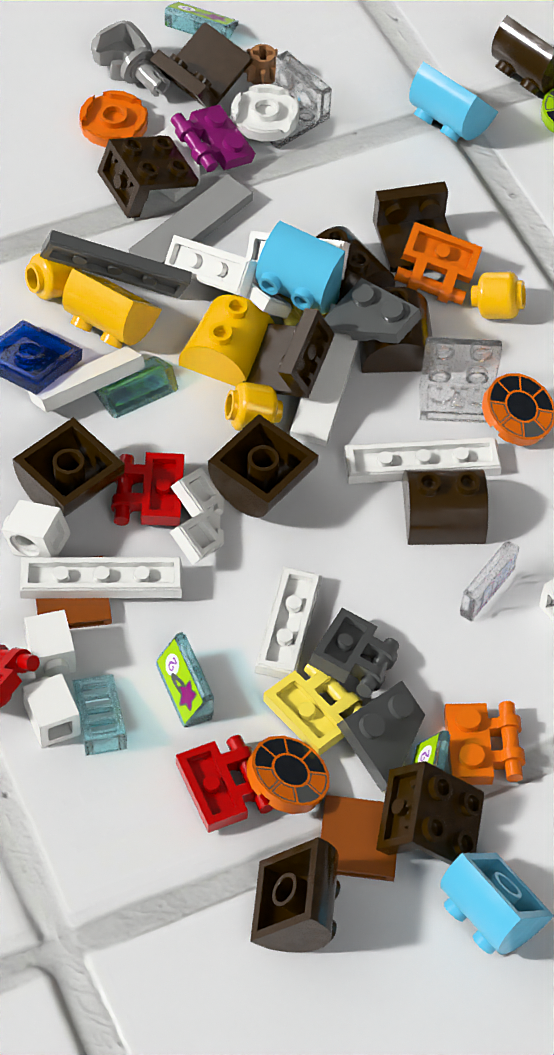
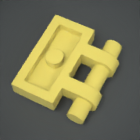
M307 664L304 671L311 678L306 681L294 670L265 691L263 701L305 744L313 748L320 756L344 738L336 724L362 708L363 700L355 692H348L333 677ZM326 692L335 703L330 706L319 693Z

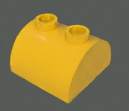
M72 269L63 292V307L65 311L74 315L70 323L87 332H91L93 326L103 331L100 338L102 341L119 349L123 343L134 345L141 341L151 330L162 310L158 306L102 276L77 269Z
M237 295L219 296L212 301L181 352L179 366L237 387L238 384L246 381L268 324L275 323L268 313L260 310L247 298Z

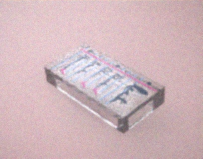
M508 540L498 549L463 592L460 607L461 616L471 622L475 619L515 570L519 546Z

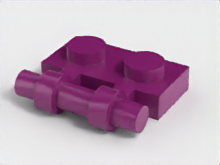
M220 104L192 111L189 120H186L182 113H176L170 120L176 128V136L181 142H186L192 150L191 156L198 165H202L207 172L214 171L218 167V163L223 170H228L252 163L256 153Z

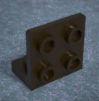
M203 23L177 55L172 53L168 57L158 49L150 61L164 77H167L178 88L207 108L217 105L253 62V58L208 23Z
M162 135L109 139L97 171L127 218L140 217L150 190L196 187L199 182L198 177L169 136Z
M445 181L376 191L373 223L390 272H396L398 267L413 270L414 263L401 258L415 222L452 235L445 217L449 192Z
M305 308L296 326L268 324L249 376L243 382L272 386L276 394L309 398L335 336L318 309Z
M426 761L389 769L376 850L386 855H393L419 849L449 865L461 853H476L484 792Z

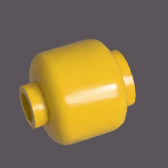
M41 252L37 253L31 258L29 265L25 269V280L29 290L44 300L63 297L67 279L72 269L77 268L40 257Z
M511 271L483 273L479 278L478 285L471 288L472 307H478L481 316L487 320L513 319L518 315L519 310L525 308V283L523 280H519L517 275Z
M243 382L238 384L235 390L228 392L225 402V418L230 420L235 430L241 431L258 414L273 424L281 421L283 402L278 400L276 391L272 386Z

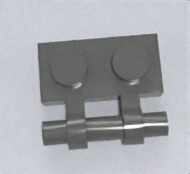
M341 608L314 650L308 664L342 683L346 682L349 675L358 678L359 684L356 691L361 697L368 698L373 692L380 689L385 681V671L391 669L398 657L399 643L393 638H387L383 642L374 637L373 635L378 626ZM362 654L370 657L371 662L362 658Z

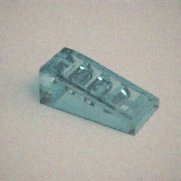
M109 674L72 680L76 706L80 715V728L85 755L127 749V735L114 675ZM107 687V692L88 695L83 693V691ZM108 699L110 702L108 704L86 707V703ZM107 712L112 713V715L92 719H89L88 715L101 714ZM114 724V728L91 731V727Z

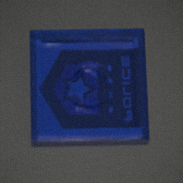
M25 320L20 321L0 336V377L35 395L82 360L81 348Z

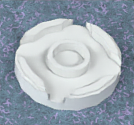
M257 84L249 87V91L244 92L242 95V91L239 92L231 104L232 122L240 133L249 139L261 142L276 141L290 135L299 123V102L296 98L293 99L289 96V91L283 87L271 84Z

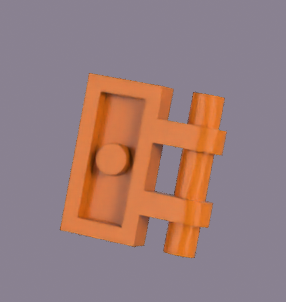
M415 222L401 258L414 263L413 270L410 271L398 267L394 280L406 284V288L416 291L419 289L437 296L436 300L447 304L448 301L462 305L467 292L455 288V281L457 279L468 284L470 283L483 247ZM425 268L444 274L443 282L423 276Z
M504 701L499 703L500 716L497 718H488L487 703L445 704L444 720L449 774L470 785H492L494 770H506V779L509 782H518L523 779L522 766L526 763L524 749L519 746L518 734L522 731L521 719L516 714L514 702ZM490 737H502L503 749L492 751Z

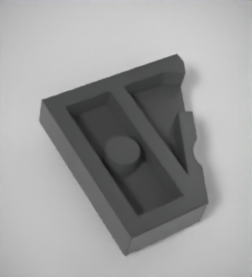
M361 278L324 319L334 333L351 334L352 340L368 341L375 339L384 343H399L422 317L419 308Z
M400 681L336 724L381 792L386 790L389 769L403 766L425 717V713L404 682Z

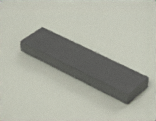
M55 230L50 231L42 245L40 257L174 298H179L189 286L192 276L190 271Z

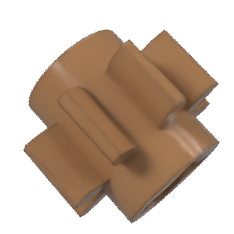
M258 44L252 49L248 48L247 53L253 58V62L244 72L247 73V82H251L254 85L277 83L278 74L283 73L284 59L278 58V49H274L267 44Z

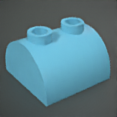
M424 61L412 81L409 100L417 108L413 114L430 125L435 119L443 125L440 132L455 142L460 137L465 140L475 139L488 128L498 114L497 110Z
M279 220L261 251L255 273L256 282L265 293L270 295L280 293L290 298L292 303L301 310L305 308L318 309L321 314H326L329 312L331 304H336L340 296L345 251Z
M461 853L445 872L440 883V888L449 897L444 902L446 910L461 922L466 918L471 921L478 929L473 934L475 943L488 954H493L495 950L501 955L514 951L536 935L554 917L497 853Z

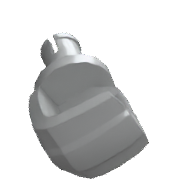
M123 20L111 24L101 30L92 40L91 51L94 61L100 66H110V79L126 81L129 84L140 81L155 97H158L159 93L161 95L164 94L169 88L170 80L164 77L150 61L154 55L150 43L132 22Z

